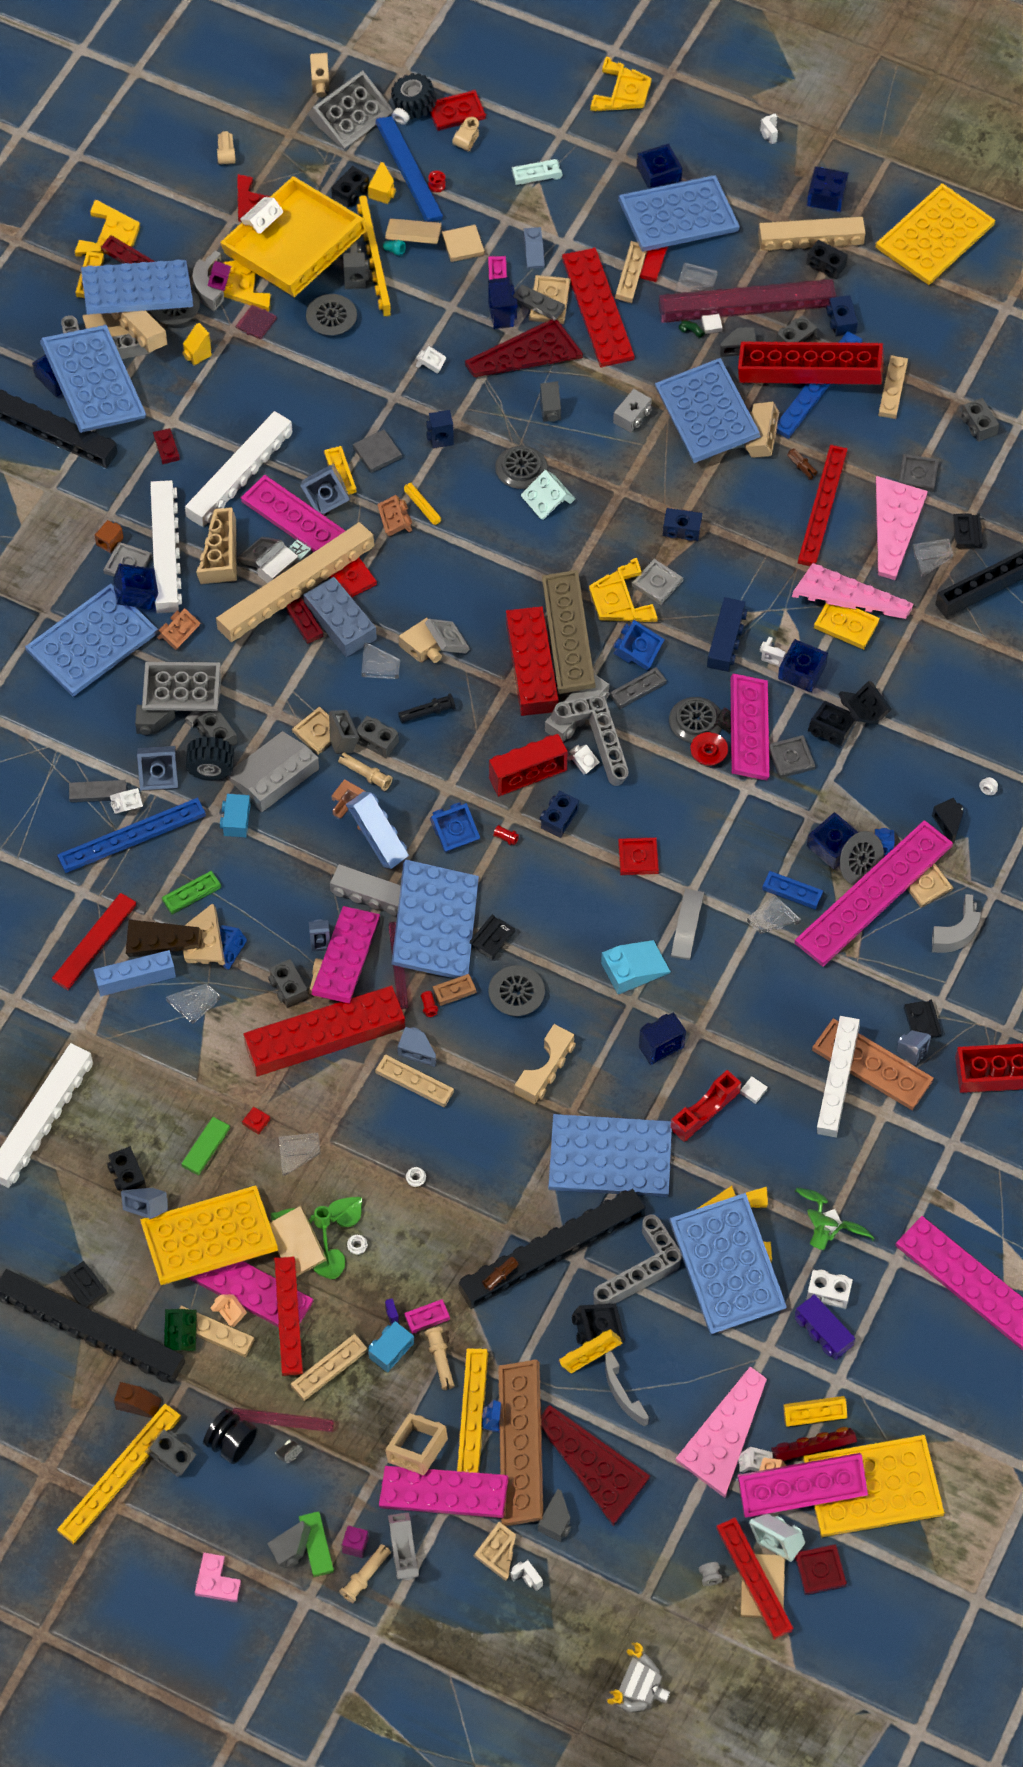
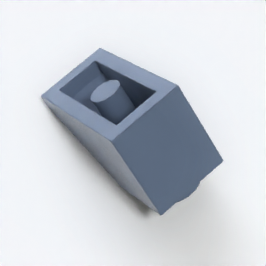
M541 227L524 228L523 243L527 269L544 268Z
M318 919L309 922L311 951L327 950L330 942L328 920Z
M405 1027L398 1044V1056L435 1067L436 1054L425 1033L414 1027Z
M911 1030L907 1035L903 1034L898 1040L897 1052L915 1066L927 1055L931 1036Z
M155 1188L121 1191L122 1206L125 1211L149 1219L168 1211L167 1194L164 1191Z

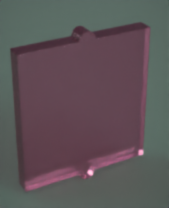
M251 305L237 323L236 328L246 332L247 335H252L261 340L277 319V316L267 312L266 309Z

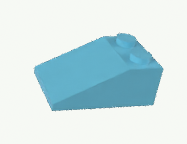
M654 940L619 945L602 952L601 964L617 994L670 973Z

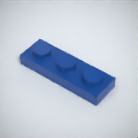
M769 871L762 887L764 891L815 910L823 895V890Z

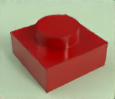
M253 1107L243 1119L242 1125L259 1135L270 1121V1116Z

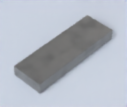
M656 667L610 692V697L618 708L621 709L665 685L667 680Z
M126 780L69 783L70 802L111 800L110 795L127 791Z

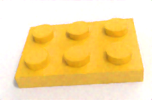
M826 603L814 624V629L864 650L880 618L857 608L852 609Z

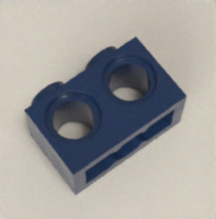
M559 790L557 795L552 796L547 811L544 810L541 813L539 819L541 820V829L561 838L579 810V800Z

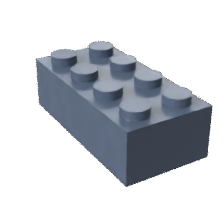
M335 577L304 594V602L311 614L345 657L377 639L374 624Z

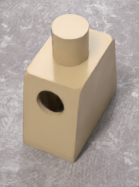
M327 53L310 54L312 90L316 92L318 97H325L327 95L326 92L330 91Z
M425 618L399 635V646L417 661L423 662L430 658L433 663H437L442 658V655L438 652L441 648L425 624L428 618Z

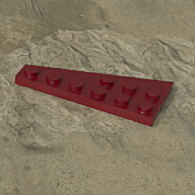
M551 319L466 360L465 366L473 377H480L583 358V353L560 322Z
M549 1405L541 1415L542 1431L612 1526H614L648 1482L650 1475Z

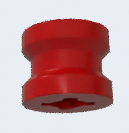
M438 170L429 174V189L435 193L442 192L446 187L445 174Z

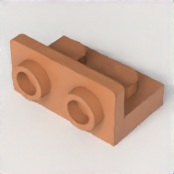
M395 495L377 504L385 533L388 536L403 529H406L408 532L412 531V520L407 514L408 506L405 500H401Z
M185 608L181 612L177 610L170 617L172 622L169 625L165 623L158 630L160 634L157 638L159 640L163 638L175 650L201 624Z

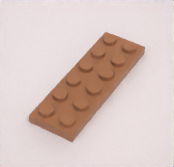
M834 1018L812 1047L813 1052L830 1062L839 1023ZM858 1033L850 1074L913 1111L934 1078Z

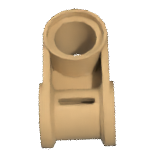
M474 117L466 118L454 135L452 144L470 151L479 136L478 119Z

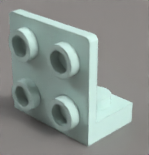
M544 470L521 494V497L542 520L561 502L566 501L571 504L575 500L574 496L559 479L547 470Z

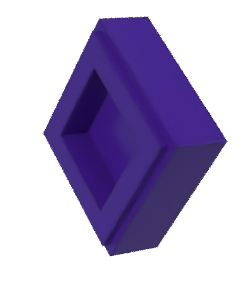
M393 1298L388 1299L385 1302V1309L390 1324L392 1325L395 1321L399 1324V1316Z

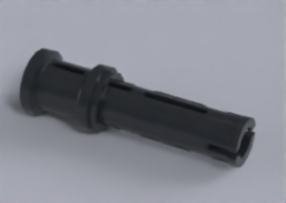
M449 693L448 696L443 698H433L430 703L398 712V715L403 724L404 722L432 713L441 714L442 711L451 708L454 710L456 707L452 694Z

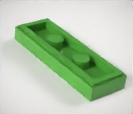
M209 871L163 896L162 901L172 915L221 888V884L213 872Z
M212 1117L182 1162V1167L199 1176L229 1131L230 1125Z
M320 1512L299 1516L300 1522L304 1521L311 1527L306 1549L313 1577L334 1573Z

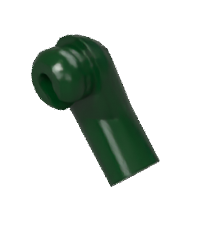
M688 320L681 321V324L678 326L684 333L688 329L691 330L698 338H702L705 334L696 323Z

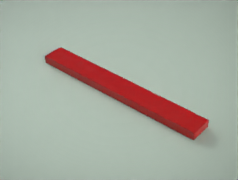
M830 445L798 558V564L811 566L812 563H817L848 448Z

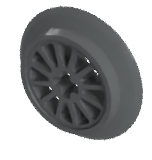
M191 289L193 307L150 310L155 319L162 323L170 325L182 324L191 320L197 314L200 307L199 297Z
M337 294L322 295L314 299L306 311V319L310 327L325 335H337L346 332L354 325L357 318L355 305L348 298Z
M528 446L508 448L499 455L495 465L499 479L504 484L517 489L528 488L548 468L545 457L538 450Z
M689 697L679 701L672 708L669 715V724L676 736L692 743L693 739L701 733L712 732L719 734L723 726V715L719 707L712 701L702 697Z
M868 831L858 832L846 842L840 856L841 873L845 880L852 885H855L884 858L883 845L874 833Z
M515 965L501 969L492 977L488 993L492 1004L499 1011L511 1016H522L533 1012L540 1006L544 999L545 986L541 977L534 970L525 966ZM516 989L517 991H520V994L517 995V993H513V990ZM515 1001L518 1002V1006H514Z

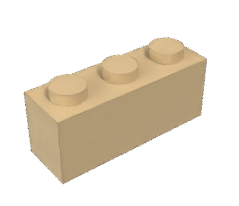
M774 402L753 404L750 415L760 432V438L745 443V449L752 458L772 456L779 411Z

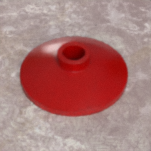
M705 732L693 739L690 751L692 757L698 763L712 766L721 763L726 758L728 745L719 734Z

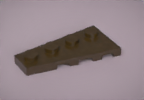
M129 919L126 954L128 957L156 954L168 950L172 952L201 948L202 930L199 927Z

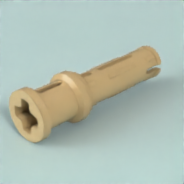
M345 752L341 754L344 758L340 756L338 761L340 764L364 776L370 784L378 785L383 791L390 787L393 780L392 776L381 773L378 768H371Z
M434 1327L425 1331V1336L428 1337L430 1343L429 1352L434 1355L442 1390H447V1382L449 1389H452L455 1385L445 1353L447 1344L443 1341L442 1327Z
M381 1544L358 1574H353L346 1587L340 1589V1594L346 1600L354 1603L356 1601L355 1597L360 1591L366 1589L367 1581L391 1554L387 1547L384 1549L385 1546Z

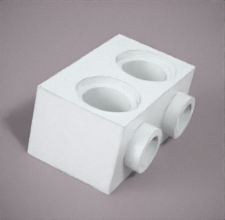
M813 1270L806 1300L815 1294L823 1304L846 1309L853 1279H849L845 1275H832L825 1270ZM822 1283L825 1287L819 1288L815 1284ZM835 1288H842L844 1292H837Z

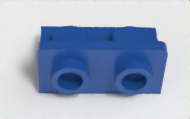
M221 925L219 929L225 964L222 966L229 970L247 939L239 928Z

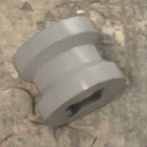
M712 1562L699 1567V1573L703 1576V1586H712L723 1581L722 1575L719 1574V1563Z

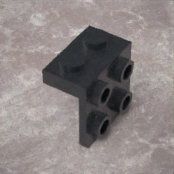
M868 681L857 693L841 691L838 694L841 698V703L849 709L851 717L857 722L878 724L892 710L871 681Z

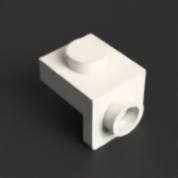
M776 114L761 119L760 131L763 138L767 139L770 144L777 142L778 130L775 127L777 126L778 116Z
M587 744L575 746L569 751L571 754L567 757L568 760L575 762L583 774H587L600 763Z

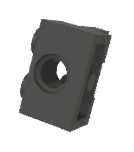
M356 240L350 246V253H343L345 289L366 288V281H369V271H365L369 270L368 260H365V254L361 253V246H357Z

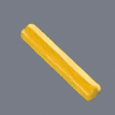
M412 483L405 485L404 491L433 525L440 523V515Z

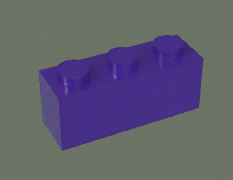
M815 1294L796 1308V1322L809 1331L812 1340L818 1341L822 1345V1349L827 1356H832L834 1360H837L854 1346L855 1337Z

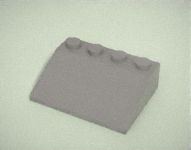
M362 70L316 104L307 114L321 131L341 148L345 149L376 126V118L388 117L394 110Z
M145 662L142 710L218 711L221 690L220 663Z
M282 731L235 766L231 775L227 776V779L243 795H250V802L260 812H263L319 770V760L306 745Z

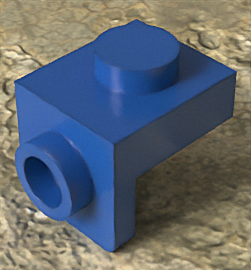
M887 828L875 829L874 834L883 845L885 857L894 848V830Z
M493 1400L488 1406H485L482 1413L483 1429L500 1433L501 1402Z

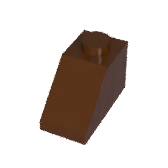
M120 1382L114 1403L116 1410L153 1418L159 1410L161 1398L140 1386Z

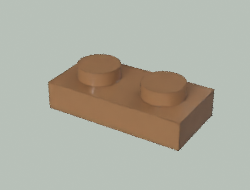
M467 974L433 986V992L439 1005L442 1006L476 994V988L470 975Z

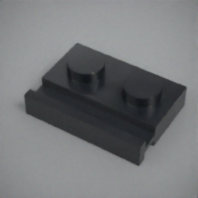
M972 513L954 514L953 524L956 548H974V546L982 548L983 539L980 513H977V515H972Z
M492 914L469 943L476 950L493 959L515 933V928L501 919H497Z
M932 999L927 1002L920 1001L904 1005L910 1031L929 1034L931 1039L937 1036L941 1037L942 1032Z
M84 1261L69 1270L66 1275L59 1277L77 1303L84 1307L92 1305L108 1294L105 1287Z

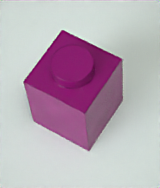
M214 261L207 286L224 291L231 266Z
M348 1525L342 1542V1553L363 1558L369 1539L368 1531Z

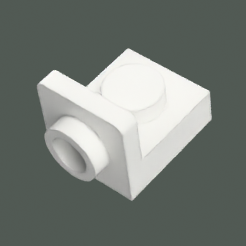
M428 346L417 355L416 359L418 362L416 367L419 368L423 364L438 373L446 357Z
M769 637L767 642H763L761 645V660L782 668L786 652L780 648L772 647L773 638Z
M138 788L110 795L111 807L115 814L143 807Z
M754 1447L744 1450L739 1456L740 1472L744 1473L748 1470L759 1471L763 1458H772L773 1452Z
M528 1560L524 1563L519 1562L512 1568L511 1579L513 1581L524 1575L523 1579L529 1587L533 1586L537 1591L543 1586V1579Z

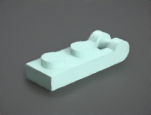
M556 159L512 167V174L516 185L550 178L560 179L563 176L561 169H559V162Z

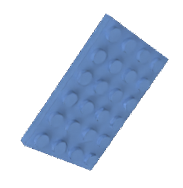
M716 175L622 194L618 198L642 252L737 232L740 228Z
M186 260L81 267L87 315L193 307Z
M107 325L41 339L40 343L80 433L145 419L146 413Z
M721 358L655 383L656 390L693 463L760 438V432Z
M109 584L26 645L25 649L74 697L159 632L112 584Z
M405 859L402 870L391 965L454 979L469 973L471 944L469 941L473 935L479 876Z
M553 1114L548 1190L619 1194L624 1190L634 1189L639 1196L668 1197L672 1129L670 1128L671 1121Z
M746 1193L669 1219L710 1335L787 1308Z

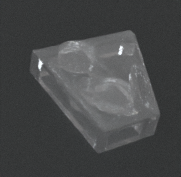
M684 263L675 289V295L713 290L718 271Z
M949 538L913 544V551L921 577L926 576L953 557Z
M364 643L362 677L399 679L400 659L368 643Z
M776 895L747 918V922L760 934L769 932L772 929H782L785 925L793 923L797 925L801 921Z
M207 983L166 997V1001L192 1024L221 999L220 995Z
M318 1133L279 1137L283 1176H286L320 1154Z

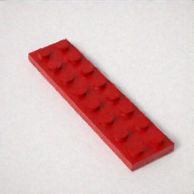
M596 248L562 254V261L570 279L600 368L633 361L634 353Z

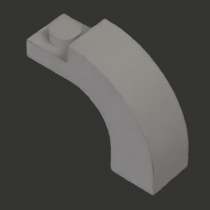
M216 250L211 256L209 255L206 258L205 262L199 259L193 270L194 291L197 293L200 302L212 311H215L224 301V291L207 286L214 261L222 263L221 253Z
M965 894L963 920L960 923L951 927L934 926L932 952H953L963 948L973 939L981 912H976L977 903L973 902V895Z
M409 1512L388 1515L397 1579H413L419 1576Z

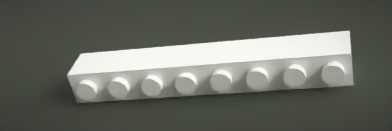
M274 411L185 506L186 517L202 527L210 523L214 509L224 508L230 498H234L241 486H245L248 479L258 472L259 467L269 460L270 455L280 448L281 443L291 436V421Z
M172 480L151 482L155 604L157 613L176 612L177 610L179 611V605H182V595L178 594V589H181V578H177V574H181L180 563H177V559H180V550L176 548V544L179 543V532L175 533V528H179L178 517L175 518V513H178L177 502L174 503V498H177V487L173 488Z
M72 1043L69 1044L0 1148L1 1185L9 1188L12 1183L18 1180L19 1172L28 1165L33 1151H37L41 1144L40 1140L49 1133L54 1119L59 1118L64 1104L71 1100L72 1092L82 1083L85 1072H89L92 1068L93 1061L90 1052Z

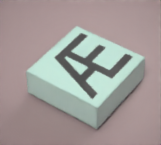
M296 540L289 547L291 551L298 555L299 562L311 553V548L299 540Z

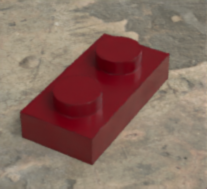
M171 429L153 432L162 464L179 461L180 457Z

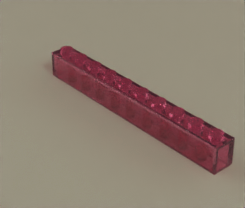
M833 279L689 293L683 292L659 295V312L661 323L698 320L702 319V316L719 314L720 317L826 308L829 305V299L836 297Z

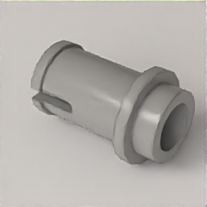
M192 711L185 717L188 725L193 727L198 722L197 718L208 711Z

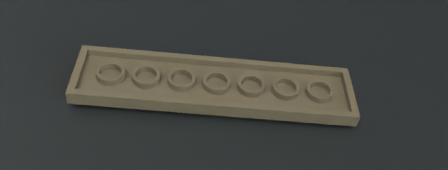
M578 570L542 576L558 692L562 694L596 688Z

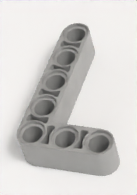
M68 315L62 319L63 334L79 330L77 319L74 316ZM130 334L112 337L121 359L147 355L153 352H148L144 347H141L139 342L132 338Z
M593 695L558 703L552 711V721L555 724L563 725L589 719L607 778L612 785H621L629 772L605 698L601 695ZM593 704H597L600 708H595ZM575 707L580 708L582 712H578ZM557 711L563 712L565 716L559 715ZM598 721L604 722L605 726L600 725ZM604 738H608L611 743L606 742ZM609 755H613L616 760H612ZM615 772L620 773L622 777H617Z
M647 1215L642 1223V1234L656 1255L597 1286L594 1290V1305L616 1304L679 1269L681 1265V1252L657 1216ZM647 1225H654L656 1228H655V1229H649V1228H647L646 1226H647ZM664 1241L666 1244L659 1245L657 1242ZM669 1257H674V1258H676L677 1260L674 1261V1262H671V1261H669L667 1258H669ZM656 1266L659 1270L653 1271L650 1268ZM640 1276L642 1279L638 1281L634 1280L633 1277ZM617 1285H622L625 1288L623 1290H618L615 1287ZM602 1294L606 1295L608 1298L603 1300L599 1299L598 1296Z

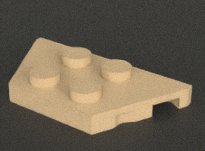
M211 904L185 925L199 927L202 930L201 948L183 950L184 959L187 963L199 962L209 964L210 962H218L219 965L225 964L217 911L214 904Z

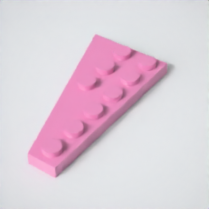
M876 476L878 575L896 580L928 491Z
M812 563L792 594V597L798 598L800 595L808 597L810 601L821 599L831 605L855 609L857 606L865 608L867 612L877 610L882 611L884 615L903 619L907 618L913 607V603L905 599H900L888 592H883Z
M749 1367L675 1460L724 1498L726 1497L767 1378L752 1367Z

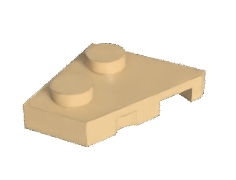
M498 1522L473 1557L506 1581L509 1577L516 1534Z

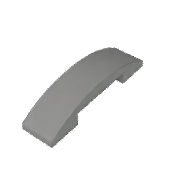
M685 889L671 957L690 960L704 892Z
M612 1351L607 1352L605 1372L608 1385L615 1400L634 1421L644 1427L647 1426L649 1421L647 1413L639 1400L631 1403L616 1377V1374L619 1373V1364Z

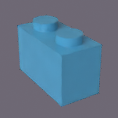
M227 794L226 801L222 802L224 817L220 818V829H223L224 836L247 838L251 806L250 795Z
M395 1321L391 1326L385 1327L382 1336L378 1340L375 1339L368 1348L369 1358L388 1373L414 1344V1335Z

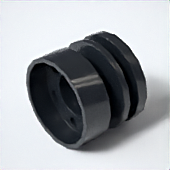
M226 1408L208 1428L203 1444L206 1447H211L214 1452L221 1450V1457L229 1463L235 1464L251 1447L258 1429L247 1420L240 1422V1416L234 1414L231 1409Z

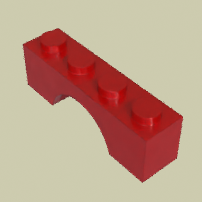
M726 1070L713 1082L708 1092L696 1104L689 1108H683L671 1119L670 1128L683 1142L688 1140L740 1093L741 1082Z

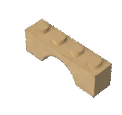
M555 1024L552 1026L544 1039V1048L550 1056L549 1061L540 1069L524 1070L515 1084L514 1094L533 1104H536L538 1099L544 1097L546 1086L548 1083L552 1084L556 1077L555 1072L558 1068L561 1069L566 1061L567 1053H572L576 1043L574 1042L573 1033Z

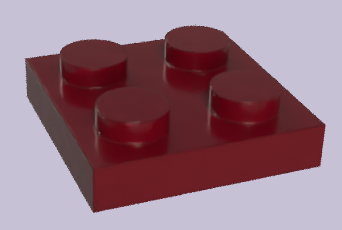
M836 1544L801 1551L795 1556L805 1595L846 1587L847 1583Z

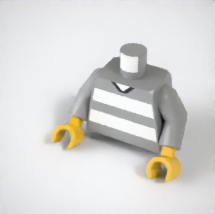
M631 1643L635 1647V1652L627 1649V1654L635 1656V1658L631 1660L620 1689L609 1692L613 1694L614 1699H608V1704H617V1706L628 1712L643 1711L646 1708L650 1709L654 1699L666 1703L671 1691L660 1687L662 1676L652 1659L642 1651L641 1644Z

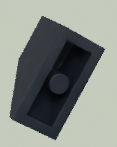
M954 797L934 806L932 817L945 837L952 841L953 844L955 843L963 815V808L960 803L956 802Z

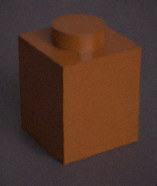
M109 520L95 534L96 545L109 553H112L118 542L124 539L122 527Z

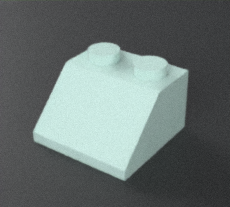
M765 1514L753 1518L749 1522L758 1544L790 1562L805 1544L803 1532L794 1525L792 1527L789 1526L778 1516L773 1517L770 1514Z

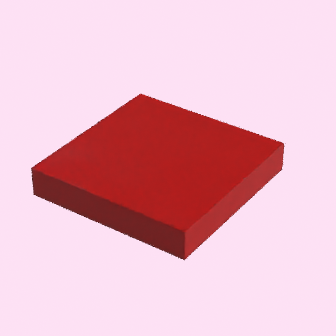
M656 838L618 839L620 875L659 873Z

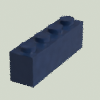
M724 597L708 655V668L729 672L730 665L734 666L736 655L733 653L734 650L738 651L740 640L737 638L738 635H742L744 624L741 623L742 620H746L748 609H745V601Z

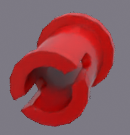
M500 825L496 827L493 834L494 837L508 842V845H515L519 838L516 831L512 832Z
M431 991L423 992L420 995L424 1006L423 1013L426 1017H434L437 1015L438 1007L435 1005L433 993Z

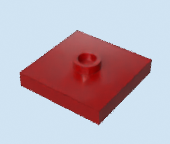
M360 557L329 577V579L335 577L351 598L377 585V581Z

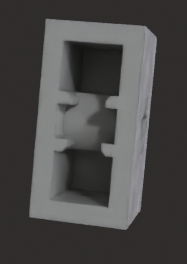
M633 389L615 410L613 423L631 433L641 425L642 419L651 413V398Z

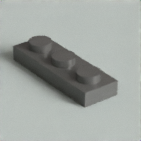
M522 284L512 296L514 302L555 321L565 310V304Z

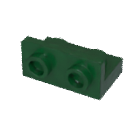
M165 1309V1347L173 1351L196 1350L197 1310Z

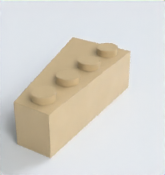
M232 507L214 509L209 526V534L204 543L205 548L200 557V566L196 572L200 584L237 581L236 517Z

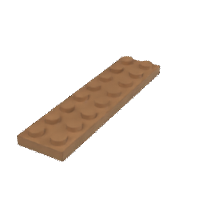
M536 1359L498 1366L499 1402H501L500 1472L501 1475H508L509 1478L504 1516L501 1518V1523L504 1526L535 1522L543 1519L540 1362Z

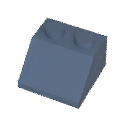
M334 463L303 479L300 486L311 505L322 515L350 500L343 479Z
M176 746L138 748L137 760L140 790L178 788Z

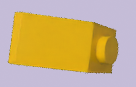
M380 162L368 186L369 199L388 204L390 199L395 196L396 188H394V180L383 162Z
M200 323L195 325L183 343V355L193 365L212 356L210 335Z

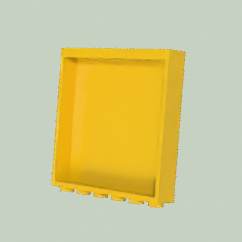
M293 176L269 197L275 198L283 210V213L261 233H257L253 226L241 223L220 243L227 256L295 297L368 229L364 218Z

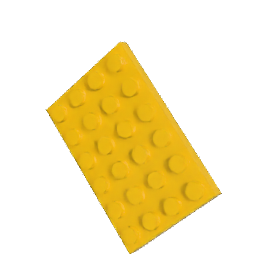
M942 183L876 243L875 248L930 285L995 225L996 220Z
M256 1185L170 1210L152 1219H140L160 1285L278 1251L277 1243Z
M925 1435L803 1456V1462L806 1463L855 1453L862 1454L868 1495L814 1505L821 1537L944 1516V1509Z

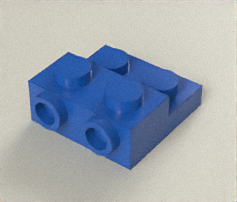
M633 620L629 625L626 623L621 630L623 636L614 643L615 651L613 654L627 663L633 661L645 670H648L665 639Z
M461 802L450 806L451 809L446 811L439 809L434 811L433 816L430 817L431 824L444 852L480 839L467 803L461 805Z

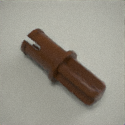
M795 448L788 452L787 456L809 480L814 478L812 474L814 476L817 475L818 471Z
M510 1257L499 1268L495 1267V1271L483 1280L482 1284L491 1291L502 1280L505 1281L507 1279L506 1276L519 1263L514 1257Z

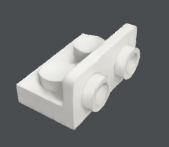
M264 197L240 220L244 225L253 226L257 233H261L283 213V210L275 198Z

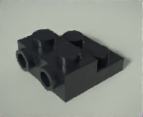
M824 701L812 717L808 731L814 737H822L833 745L838 744L842 746L856 721L851 717L850 711Z
M616 1304L580 1305L573 1312L572 1323L577 1325L576 1340L578 1344L583 1346L584 1343L595 1339L601 1333L610 1329L621 1338L622 1344L625 1342Z

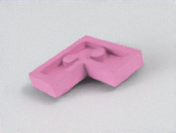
M203 1553L195 1596L237 1603L241 1580L221 1576L225 1560L224 1556Z

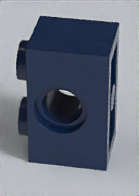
M851 296L830 298L829 305L826 306L827 316L831 317L830 327L831 330H834L835 336H844L847 331L856 334L858 321Z
M450 410L429 413V421H426L427 441L432 444V448L454 445L453 420Z
M666 508L663 536L681 538L688 541H699L702 513Z

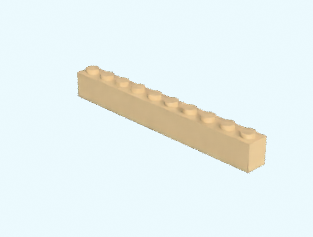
M360 522L216 617L218 630L230 642L242 637L243 634L255 628L259 623L269 619L274 613L284 609L289 603L300 598L307 591L312 590L317 584L327 580L332 574L340 571L344 566L355 561L365 552L370 551L374 547L373 534Z

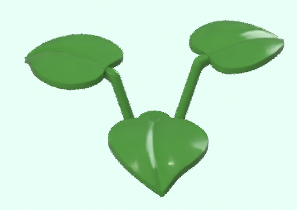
M795 1189V1192L809 1200L816 1201L819 1205L818 1211L808 1209L807 1211L815 1227L810 1241V1245L824 1250L828 1240L832 1241L841 1229H847L851 1232L868 1236L874 1241L875 1238L863 1226L845 1220L839 1225L833 1218L825 1216L822 1213L823 1203H828V1200L822 1194L810 1189ZM825 1225L837 1228L830 1234L831 1230L826 1228Z
M348 1197L336 1200L329 1207H317L314 1215H311L310 1224L314 1221L315 1225L323 1230L324 1255L327 1259L313 1267V1270L318 1275L328 1279H335L342 1274L345 1267L344 1255L338 1249L328 1251L326 1227L330 1225V1220L332 1222L337 1221L338 1225L342 1227H351L357 1224L361 1218L362 1197ZM294 1208L271 1213V1220L278 1219L294 1210Z

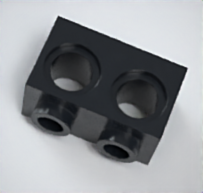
M352 166L331 187L332 199L349 208L353 203H356L363 192L365 193L368 190L369 175Z
M818 239L807 254L806 264L827 276L837 279L847 266L848 254Z
M131 1146L108 1154L109 1162L106 1164L110 1174H115L114 1184L117 1191L146 1188L145 1179ZM119 1162H126L123 1166L117 1165ZM128 1178H132V1179H133L132 1182H129V1183L124 1182V1181H125L126 1179H128Z

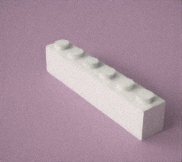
M844 1016L839 1018L817 1125V1134L837 1138L860 1019Z

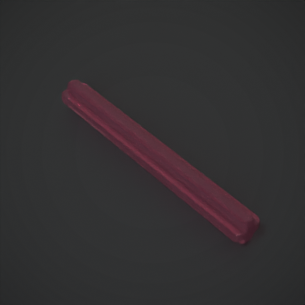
M396 921L388 924L392 955ZM393 965L397 999L401 1010L407 1009L408 997L404 967Z
M233 1408L232 1410L234 1414L240 1416V1421L247 1420L254 1423L332 1432L334 1427V1421L331 1419Z

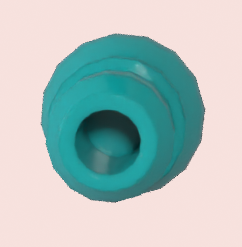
M386 240L383 243V249L400 256L404 254L406 244L401 240Z

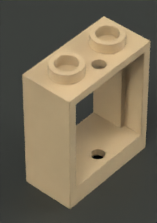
M409 1413L385 1449L388 1463L425 1475L448 1440L446 1426L440 1422H433L420 1415L416 1416ZM413 1429L433 1436L421 1455L401 1448Z

